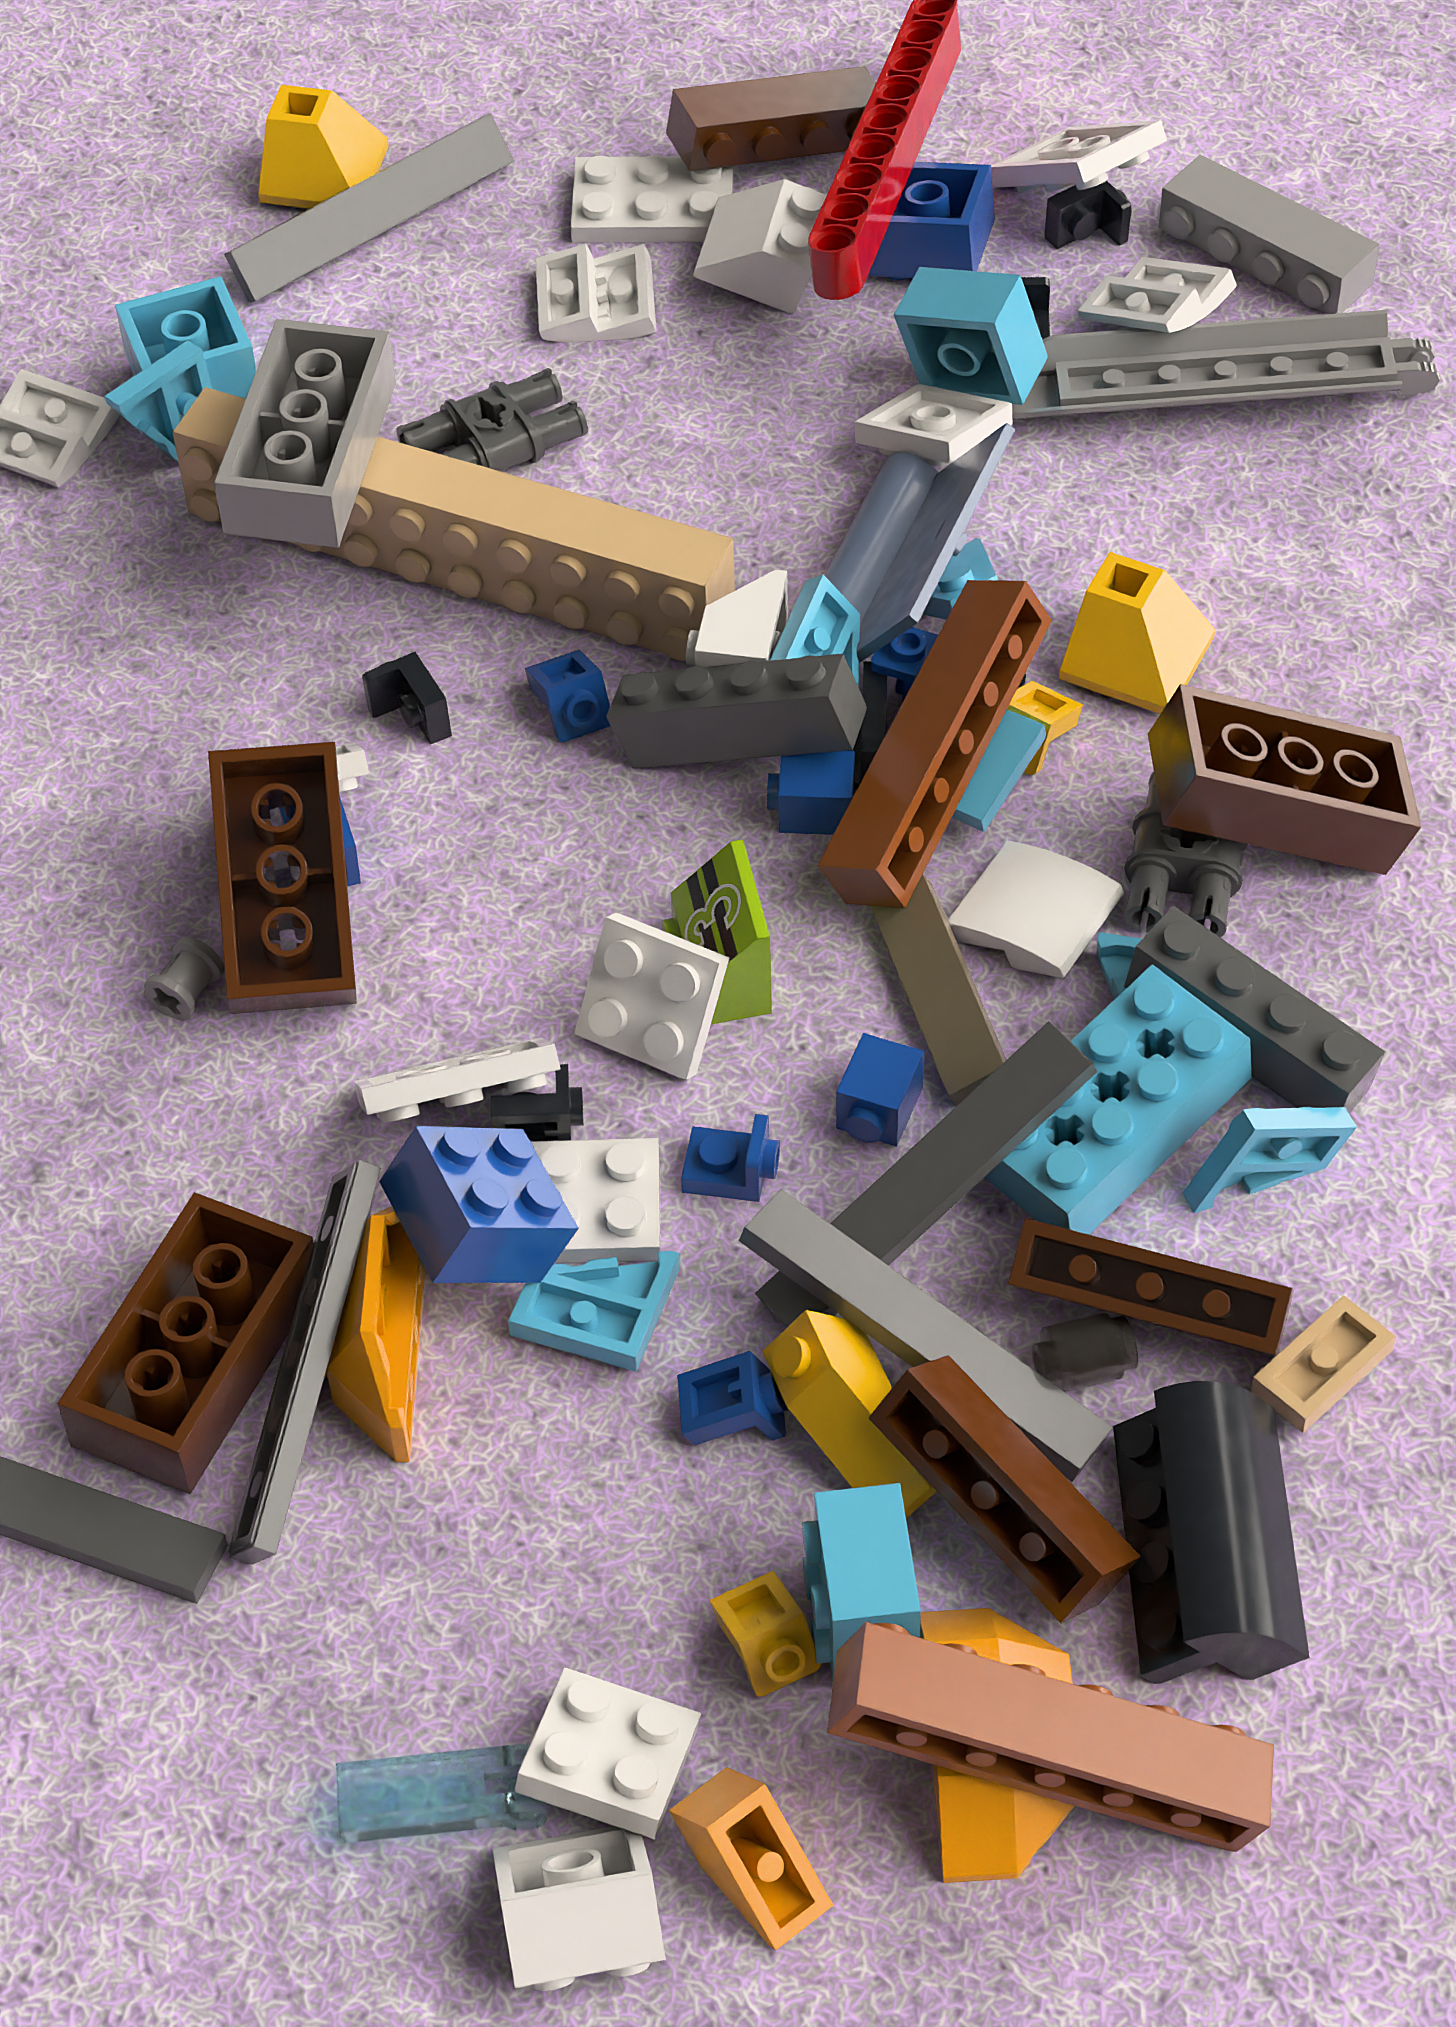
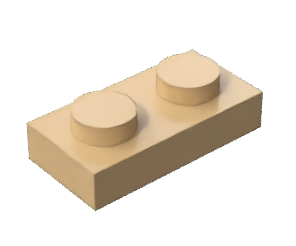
M1343 1295L1253 1376L1251 1392L1272 1406L1277 1413L1304 1433L1393 1351L1396 1336Z

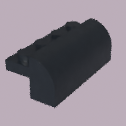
M1190 1381L1154 1390L1156 1408L1113 1426L1125 1540L1141 1556L1129 1570L1140 1675L1154 1684H1162L1218 1662L1244 1679L1254 1680L1310 1658L1274 1408L1250 1391L1225 1382Z

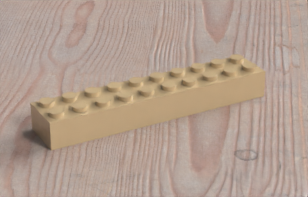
M204 387L174 429L173 437L188 513L195 514L208 522H221L214 481L246 399ZM377 437L339 548L289 542L310 552L320 551L347 559L360 567H374L401 575L411 582H424L454 591L465 598L475 597L506 606L509 610L516 613H529L559 622L570 629H583L604 635L624 645L634 644L658 651L678 661H686L690 630L700 631L705 606L735 591L733 538L382 437Z

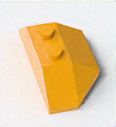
M390 1206L371 1215L367 1219L324 1378L329 1380L333 1403L395 1462H410L426 1269L393 1207Z
M990 1608L921 1612L920 1638L939 1644L955 1643L966 1645L974 1649L979 1656L1009 1665H1032L1043 1670L1048 1677L1072 1683L1068 1653ZM932 1764L943 1883L1017 1879L1031 1863V1858L1053 1835L1071 1812L1074 1805Z

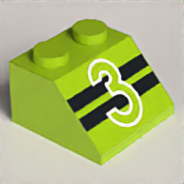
M743 839L730 841L671 892L672 918L662 920V930L664 932L729 957L711 1024L772 1013L770 934Z

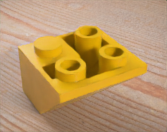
M281 84L266 118L258 191L259 203L308 209L379 172L389 147L388 138L332 90Z
M1109 552L1085 592L1059 670V679L1161 714L1179 684L1187 685L1214 639L1215 629L1165 570Z

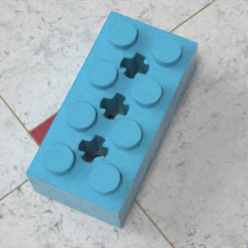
M1153 964L1070 1041L1093 1062L1097 1073L984 1177L1039 1222L1085 1234L1092 1233L1252 1078L1250 1038Z

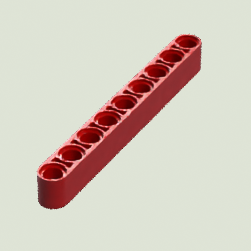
M913 0L808 237L814 291L823 299L843 300L859 293L865 284L961 52L957 0Z

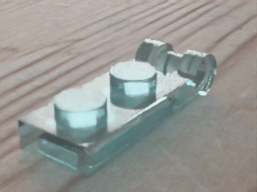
M530 1744L336 1763L338 1830L341 1843L495 1827L526 1830L543 1826L547 1822L546 1802L515 1792L518 1772ZM502 1779L508 1782V1793L487 1795L486 1781Z

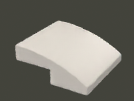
M585 243L536 258L539 333L543 340L580 342L629 339L657 333L652 262L645 244L593 259Z
M1141 257L1125 278L1106 275L1078 309V314L1082 320L1171 333L1187 328L1206 317L1229 296L1237 285L1229 268Z
M20 369L0 404V467L60 487L76 473L107 436L120 414L106 403L104 397Z
M1007 840L949 917L948 923L957 942L1004 950L1010 966L1017 970L1064 978L1124 895L1121 884L1085 864L1046 849Z

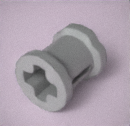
M184 936L179 938L172 948L173 957L159 975L150 976L144 983V995L148 1001L161 1013L180 1021L188 1020L195 1012V1000L208 983L217 982L225 971L223 961L211 947L193 937Z

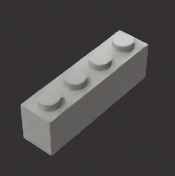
M1201 154L1162 187L1160 229L1168 232L1176 239L1184 240L1211 254L1217 260L1226 262L1256 277L1262 283L1271 285L1301 300L1311 308H1316L1326 314L1343 313L1374 283L1379 243Z

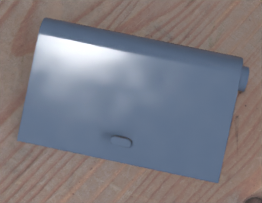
M1007 422L940 472L919 456L908 452L893 453L884 461L824 574L860 613V641L856 649L859 663L919 622L951 556H957L968 538L964 531L1015 431Z

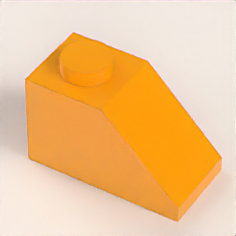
M725 1767L669 1810L701 1868L772 1949L777 1950L834 1906L765 1783Z

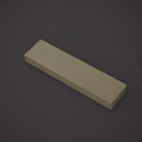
M922 874L906 908L871 906V909L950 1099L956 1105H959L1007 1059L934 887L928 878Z

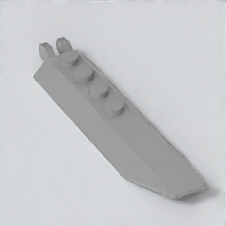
M1387 310L1193 324L1171 333L1139 328L1060 334L1043 339L1048 358L1024 404H1012V420L1369 394L1398 390L1404 395L1410 396L1417 395L1418 393H1430L1431 390H1435L1441 378L1435 363L1431 364L1436 356L1430 340L1427 341L1425 338L1419 339V337L1416 340L1412 338L1390 339L1388 337Z

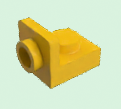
M1030 681L1018 688L1007 708L1009 711L1030 718L1045 726L1046 738L1024 771L1029 775H1034L1042 769L1049 743L1077 726L1083 704L1034 681Z
M774 1571L709 1600L716 1621L741 1657L750 1685L757 1696L763 1697L819 1670L821 1664H816L815 1645L805 1615Z

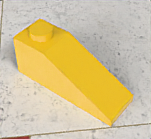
M805 1310L762 1351L784 1402L852 1488L900 1483L905 1516L907 1518L937 1491L868 1419L892 1389L870 1339L865 1332L845 1318Z

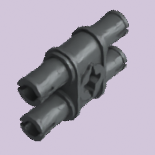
M546 368L530 377L510 384L499 381L491 382L489 388L457 401L451 398L447 399L440 406V411L420 420L398 426L396 434L399 443L431 452L454 444L455 449L441 455L502 472L529 460L531 463L540 461L541 457L545 454V450L587 435L588 426L581 407L577 406L576 401H570L554 410L534 417L528 415L533 411L562 402L563 395L556 375L552 374V370Z
M1152 772L1148 782L1149 791L1146 806L1135 816L1132 829L1135 840L1132 854L1127 858L1124 867L1126 877L1131 883L1127 906L1123 914L1124 922L1128 927L1140 931L1143 912L1147 911L1149 914L1146 932H1149L1164 916L1168 891L1193 894L1188 916L1203 926L1205 920L1210 919V931L1221 938L1227 930L1226 920L1230 898L1240 890L1243 882L1240 865L1242 853L1248 844L1163 825L1155 775Z

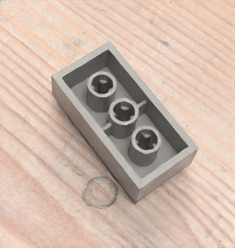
M276 319L214 481L223 534L339 548L396 385L389 331Z

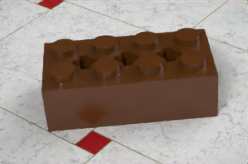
M1179 684L1148 732L1163 825L1386 875L1421 829V822L1400 736Z
M335 742L208 751L226 992L230 1013L239 1014L356 1004L357 996ZM284 808L286 818H289L286 819V824L272 826L270 820H265L271 819L270 810ZM289 869L291 878L297 880L291 881V886L277 888L275 882L267 881V879L276 880L275 870ZM287 929L294 930L297 940H304L302 943H296L297 948L292 950H282L280 944L271 943V941H281L279 932Z
M194 1192L57 1403L70 1446L191 1494L289 1334L314 1244L313 1237Z

